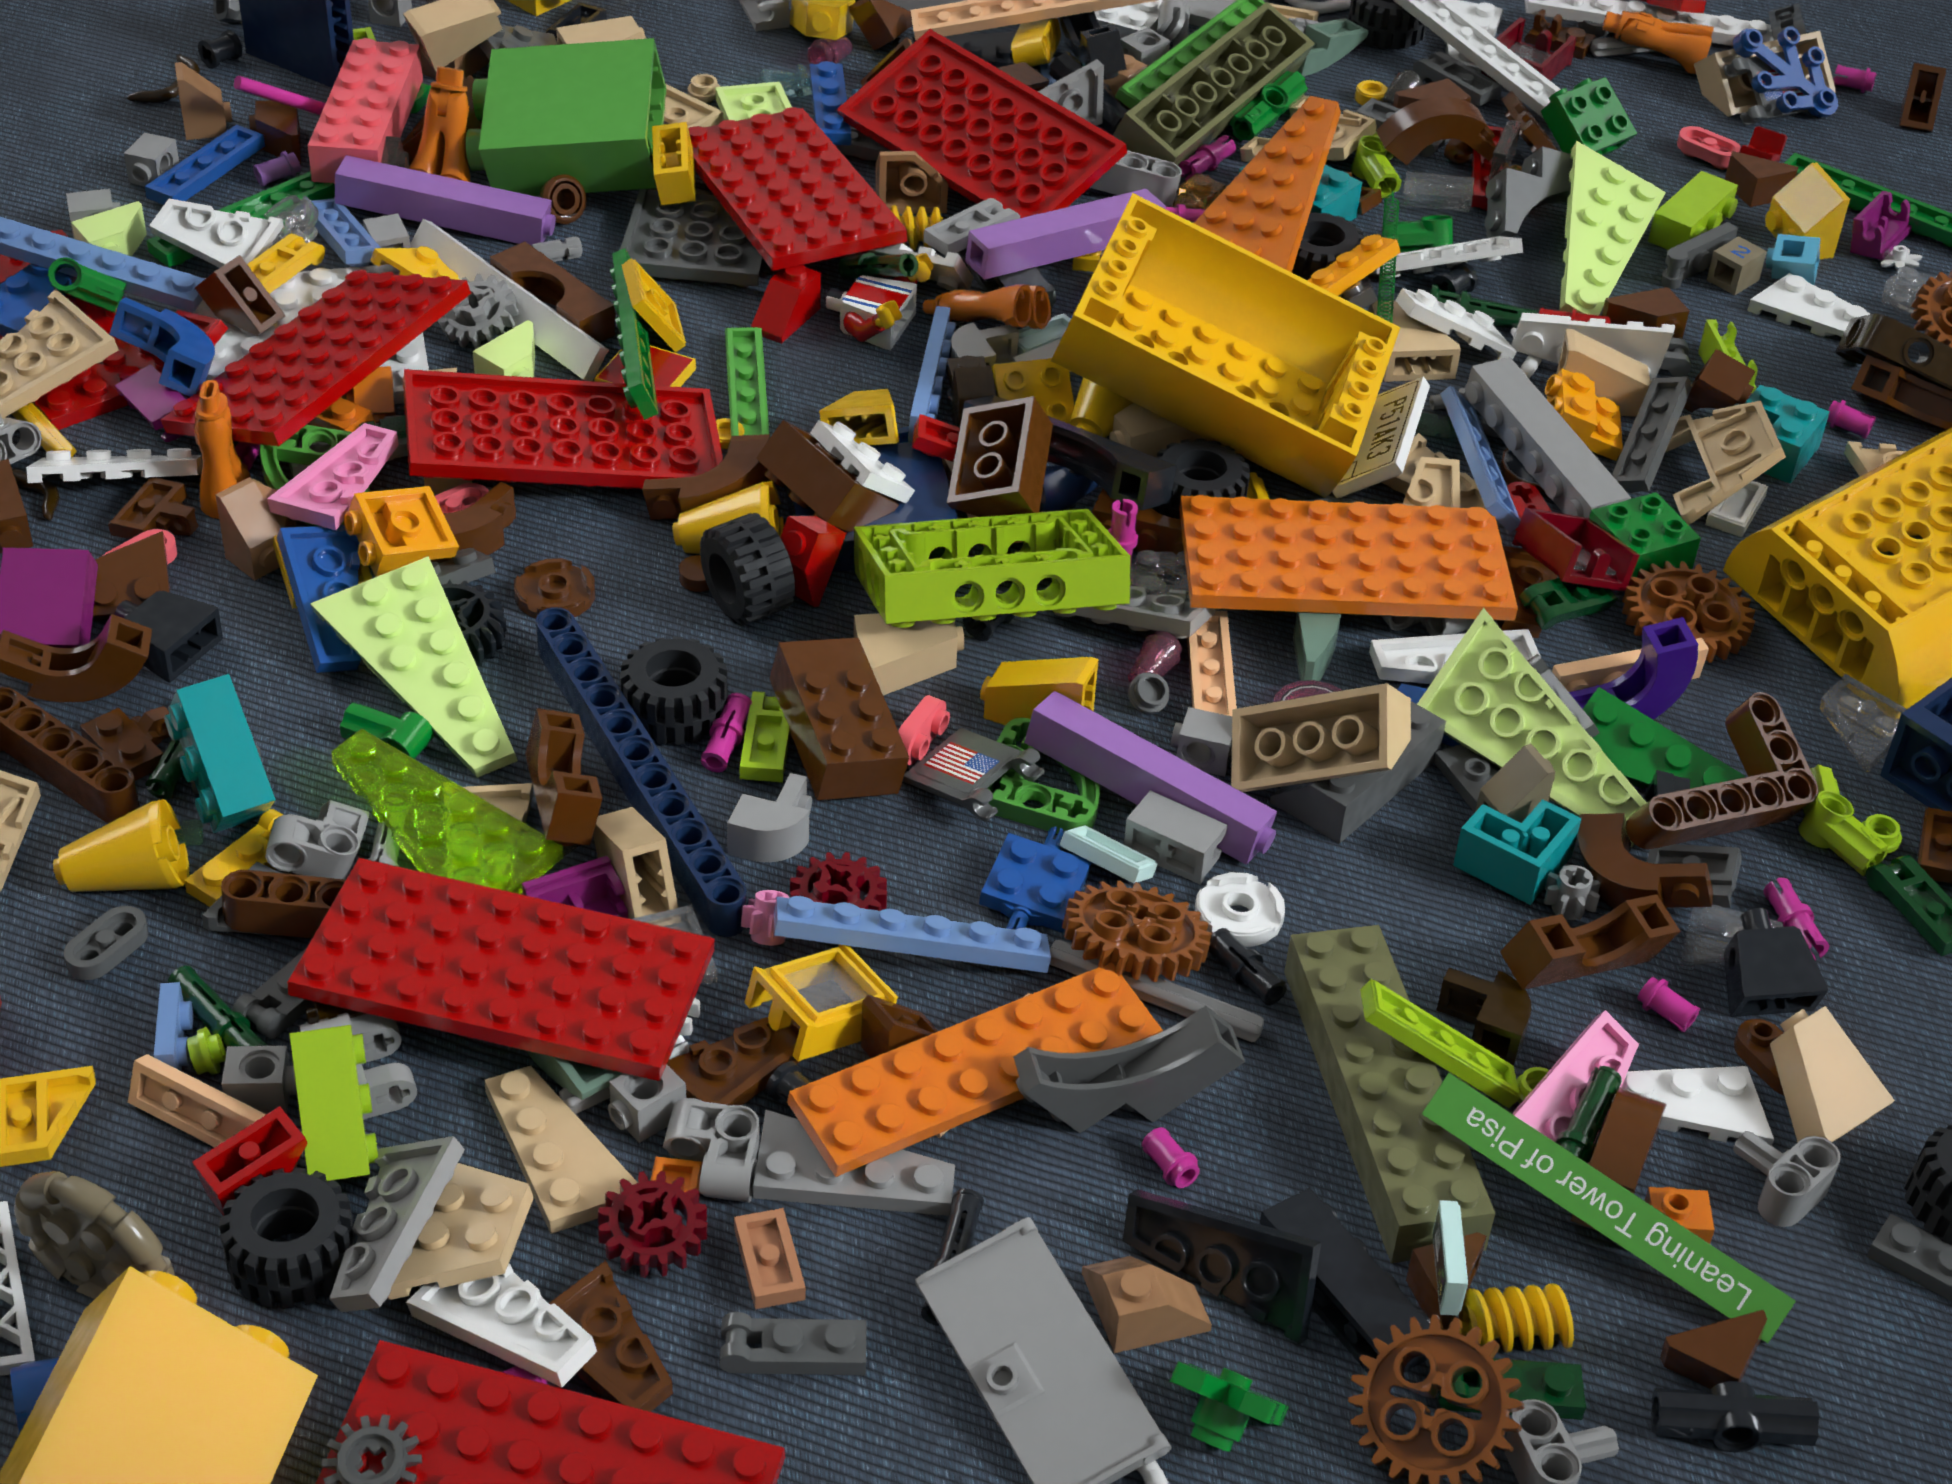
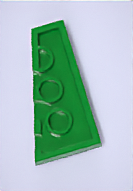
M1600 687L1597 688L1583 708L1600 732L1593 739L1615 767L1634 786L1643 789L1645 786L1649 787L1656 770L1690 779V789L1745 778V775Z

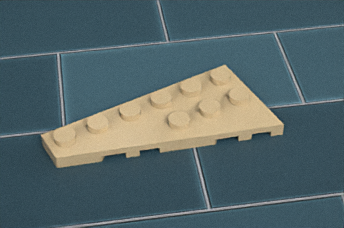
M57 289L47 296L49 304L40 312L33 309L24 318L26 325L17 333L6 334L0 340V414L2 419L25 405L36 401L40 396L70 381L74 376L102 362L105 358L118 351L114 338Z

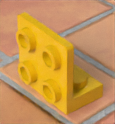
M1052 358L993 364L992 371L998 397L1005 400H1014L1034 396L1047 416L1068 424L1070 423L1074 409V400L1069 370L1051 362Z

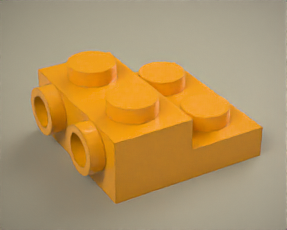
M1561 368L1557 375L1552 374L1544 390L1548 402L1592 452L1616 461L1623 449L1620 406L1606 397L1599 398L1595 396V382L1582 373H1573Z
M430 486L354 493L349 510L344 515V526L347 534L356 535L359 540L358 555L360 562L363 566H371L375 577L428 556L430 560L455 557L459 548Z

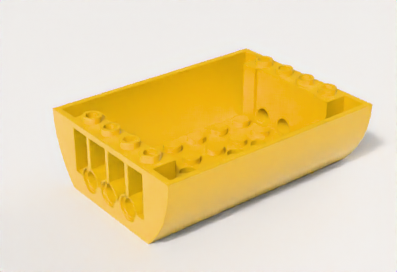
M1132 193L1053 354L1051 362L1210 441L1220 442L1223 446H1230L1235 449V453L1241 454L1244 458L1326 498L1339 484L1357 457L1400 327Z
M1952 427L1749 535L1733 549L1723 568L1724 573L1892 723L1900 719L1901 713L1952 678ZM1920 535L1923 539H1914L1910 536ZM1888 551H1890V552H1892L1894 555H1893V556H1889V555L1882 554L1881 552H1888Z

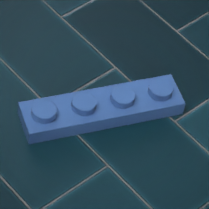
M335 199L303 202L304 216L345 265L352 267H365L369 265L374 249L381 247L344 205L336 204Z

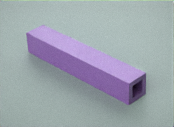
M348 155L345 156L335 173L336 204L386 215L398 213L400 218L418 222H422L425 219L440 227L518 244L527 242L531 246L535 243L544 242L546 236H552L554 232L556 216L551 215L552 200Z
M1142 189L969 230L965 262L985 280L1102 251L1106 248L1132 193L1164 209L1166 205L1150 191Z
M1056 691L1052 692L1033 709L1024 741L1027 745L1136 805L1151 790L1227 824V833L1221 843L1217 845V848L1245 865L1258 852L1265 854L1270 848L1276 836V830L1272 829L1277 814L1276 810Z

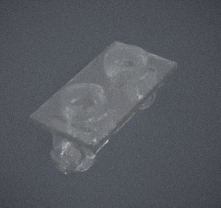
M1406 171V178L1403 183L1402 206L1470 212L1475 178Z

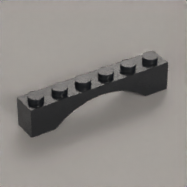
M1094 11L1058 18L1063 42L1084 66L1098 59L1104 65V80L1115 78L1119 75L1118 71L1127 69L1120 33L1114 24L1100 27Z
M990 395L964 401V408L1008 400ZM1048 416L1053 423L1047 462L1066 467L1087 477L1103 488L1112 499L1120 500L1122 503L1123 499L1134 501L1140 510L1170 503L1177 465Z

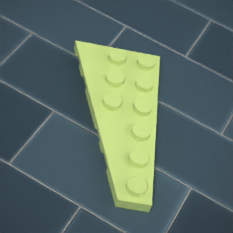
M1576 141L1571 149L1570 158L1573 159L1572 169L1569 172L1571 192L1567 198L1565 226L1567 247L1563 254L1565 275L1561 281L1559 311L1572 312L1573 309H1577V313L1599 316L1604 307L1605 299L1609 298L1666 192Z
M429 556L310 603L314 613L322 621H325L335 631L336 635L362 658L370 670L403 703L406 702L415 713L423 716L430 723L433 731L477 778L518 761Z
M1483 607L1417 705L1446 721L1445 735L1500 769L1523 746L1532 744L1551 763L1556 771L1549 800L1578 817L1581 814L1625 813L1627 821L1632 814L1647 802L1621 771L1615 767L1601 747L1590 737L1576 717L1536 669L1524 658L1515 644L1504 634Z

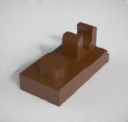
M1541 9L1535 15L1533 28L1525 36L1524 42L1535 45L1537 35L1543 30H1549L1552 33L1550 50L1556 51L1572 35L1577 37L1573 57L1583 60L1590 52L1591 42L1596 36L1586 33L1581 28L1562 27V16L1559 14L1553 18L1552 23L1546 22V10Z

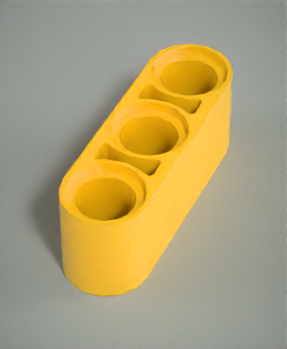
M1058 18L1020 24L1011 43L1014 64L1026 62L1031 67L1051 62L1061 40Z

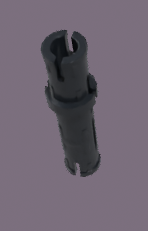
M959 1189L954 1192L952 1206L943 1231L937 1259L930 1264L928 1271L951 1259L952 1253H955L957 1256L971 1248L979 1214L984 1203V1199L978 1192L971 1189ZM961 1228L962 1234L959 1244H955L957 1230ZM925 1301L922 1306L921 1316L926 1322L940 1326Z

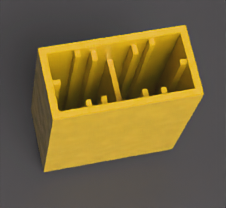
M129 1266L84 1309L0 1471V1484H271L318 1375L289 1359L287 1345L271 1331L253 1325L234 1327L196 1305L197 1296L194 1290L182 1279L162 1271L151 1270L141 1273Z

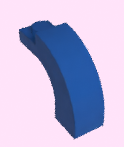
M126 297L119 301L109 335L148 351L164 362V367L158 382L159 384L189 397L199 391V386L207 380L215 355V347L211 339L195 324L168 309L158 312Z

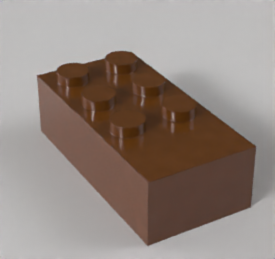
M859 638L779 642L770 675V682L788 722L790 733L816 799L828 800L899 794L910 757Z

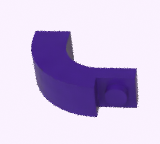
M1683 617L1643 626L1641 653L1635 664L1626 673L1608 683L1569 693L1583 709L1597 688L1600 687L1654 720L1680 698L1691 682L1697 666L1698 643Z

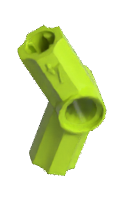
M1377 132L1372 136L1361 137L1351 166L1352 173L1366 180L1372 189H1381L1382 198L1391 195L1392 190L1393 193L1399 191L1402 183L1389 161L1394 155L1384 148Z
M1818 764L1810 769L1818 786V795L1813 802L1803 808L1805 816L1799 824L1798 830L1806 841L1820 848H1830L1858 873L1865 876L1868 867L1879 864L1884 860L1889 852L1887 850L1888 845L1852 816L1854 808L1845 797L1840 795L1832 768Z

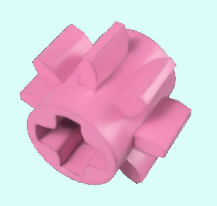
M762 890L755 894V899H749L748 905H743L741 927L750 928L749 934H751V939L754 942L769 946L780 945L785 942V937L774 936V908L776 898H790L787 894L775 890Z

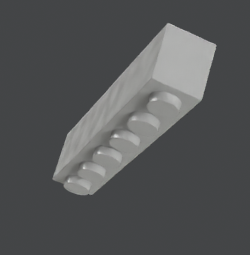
M1511 357L1471 367L1468 383L1465 386L1467 400L1477 409L1487 424L1503 440L1506 447L1513 452L1526 471L1533 476L1546 495L1554 501L1564 514L1589 518L1592 509L1631 499L1629 494Z

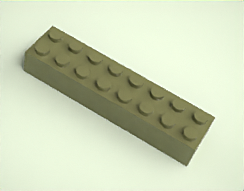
M1265 2L1125 113L1112 136L1126 143L1128 151L1170 161L1179 166L1183 160L1193 156L1200 146L1209 144L1230 126L1231 119L1254 100L1265 85L1272 84L1286 71H1297L1315 43L1273 6Z
M1371 925L1290 935L1284 973L1390 1262L1410 1261L1413 1249L1433 1244L1432 1231L1440 1200L1458 1201L1461 1210L1463 1236L1476 1232L1486 1235L1483 1251H1486L1495 1211L1469 1146L1422 1115L1442 1084L1435 1063L1365 1021L1360 989L1370 979L1376 980L1410 1001L1380 926Z

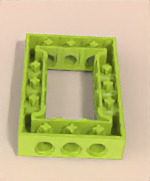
M1089 509L854 527L855 574L885 624H890L893 627H910L915 624V621L931 620V622L936 624H950L955 622L956 618L963 617L988 621L995 619L998 614L1010 613L1017 617H1032L1037 614V611L1052 610L1059 614H1070L1076 612L1077 608L1093 607L1096 610L1105 611L1117 608V604L1130 603V555ZM1019 540L1023 541V546L1018 552L1008 554V548L1012 543ZM985 544L981 554L975 555V557L968 556L970 549L974 545ZM937 547H945V553L942 557L929 559L932 550ZM1052 578V583L1048 588L1041 591L1036 590L1038 583L1042 579ZM1004 581H1012V585L1007 592L996 594L999 584ZM972 584L971 590L967 595L955 597V592L960 586Z

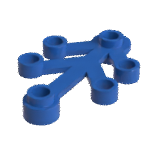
M1786 27L1777 36L1778 43L1783 48L1786 62L1763 44L1762 34L1757 29H1744L1734 37L1733 48L1739 56L1749 58L1755 54L1780 74L1773 76L1768 71L1758 73L1752 79V87L1756 92L1763 94L1768 90L1797 88L1805 95L1797 96L1793 91L1784 92L1776 100V105L1781 112L1790 113L1793 110L1808 109L1816 117H1828L1836 112L1838 108L1837 96L1832 89L1825 85L1820 64L1825 60L1824 52L1819 47L1813 46L1802 55V62L1809 71L1810 82L1804 77L1796 44L1800 41V33L1796 28Z

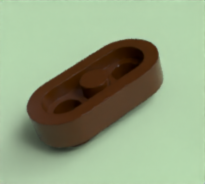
M1763 1019L1746 1020L1739 1026L1734 1040L1736 1053L1774 1091L1784 1095L1770 1043L1784 1032L1775 1024Z

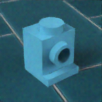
M1778 234L1775 248L1769 247L1766 257V268L1772 269L1771 278L1781 279L1788 273L1803 277L1807 282L1814 285L1820 261V238Z

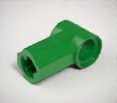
M1430 215L1422 217L1418 221L1398 222L1397 241L1400 253L1453 244V217L1449 215Z
M66 257L58 258L52 262L48 271L49 281L54 290L57 289L62 295L72 296L114 314L117 311L119 301L122 300L127 285L125 282L80 265L75 260ZM62 268H71L77 273V279L72 285L63 286L56 281V274Z
M353 702L344 711V717L340 724L341 737L378 750L387 763L401 769L407 768L434 737V731L430 723L423 716L415 712H405L398 718Z

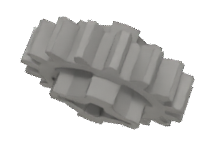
M476 274L472 282H469L466 277L462 278V280H467L471 294L438 320L449 341L454 342L457 340L460 347L463 348L470 341L474 348L477 349L480 347L481 341L486 340L488 343L493 340L495 335L500 336L504 334L505 326H515L512 316L519 314L516 306L517 300L506 281L497 282L495 275H490L486 281H483L481 274Z

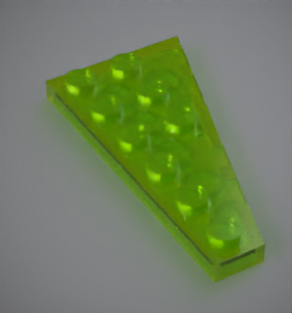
M360 729L331 751L332 765L358 796L365 798L372 807V814L380 823L384 822L392 831L393 840L420 872L521 894L523 892V882L541 877L563 859V846L552 840H546L544 834L364 729Z

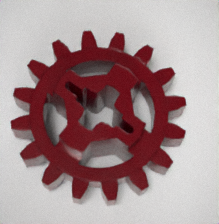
M826 852L825 861L820 862L817 858L811 857L809 858V868L803 866L796 868V878L790 879V897L803 896L814 902L834 905L846 902L854 904L859 908L881 911L887 908V879L880 877V867L878 865L867 868V858L864 856L855 862L850 860V852H845L841 859H835L831 852Z
M643 1171L638 1173V1183L634 1185L624 1178L619 1181L620 1194L607 1191L605 1194V1207L598 1209V1225H600L598 1226L599 1243L606 1244V1257L608 1260L621 1256L622 1271L626 1272L635 1264L639 1266L640 1277L646 1278L650 1268L657 1267L660 1275L665 1277L668 1273L669 1264L674 1263L683 1270L687 1266V1254L699 1256L701 1253V1240L707 1239L706 1204H699V1191L697 1188L684 1192V1178L680 1176L671 1184L666 1182L665 1171H659L656 1180L649 1181ZM678 1210L684 1216L687 1223L686 1226L682 1224V1216L676 1214ZM620 1222L624 1223V1231L629 1233L627 1238L619 1227Z

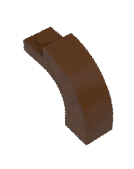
M1431 97L1413 102L1391 115L1376 130L1384 148L1406 165L1428 145L1444 139L1463 141L1488 161L1499 152L1493 142L1495 134L1487 126L1479 109L1472 103L1454 97Z
M770 434L731 436L728 452L723 461L715 468L703 474L685 478L645 479L642 491L650 520L678 519L680 513L758 483L771 481L765 476L767 468L756 459L770 439Z
M500 482L472 506L461 511L444 513L459 545L458 551L474 548L481 553L490 555L505 545L503 529L516 519L514 489L512 486ZM452 558L434 559L430 561L441 563Z
M111 614L102 632L96 639L75 648L51 647L2 630L0 634V673L28 682L27 696L52 702H85L99 699L122 689L137 676L149 655L152 629Z
M1625 813L1580 815L1582 819L1578 831V843L1584 868L1590 871L1593 880L1601 883L1598 894L1600 899L1611 908L1615 909L1626 900L1655 894L1658 895L1665 908L1712 907L1713 890L1707 863L1655 864L1641 861L1630 854L1632 843L1626 831Z
M1619 1087L1589 1165L1634 1194L1648 1154L1652 1150L1667 1104ZM1572 1215V1222L1596 1230L1575 1215Z

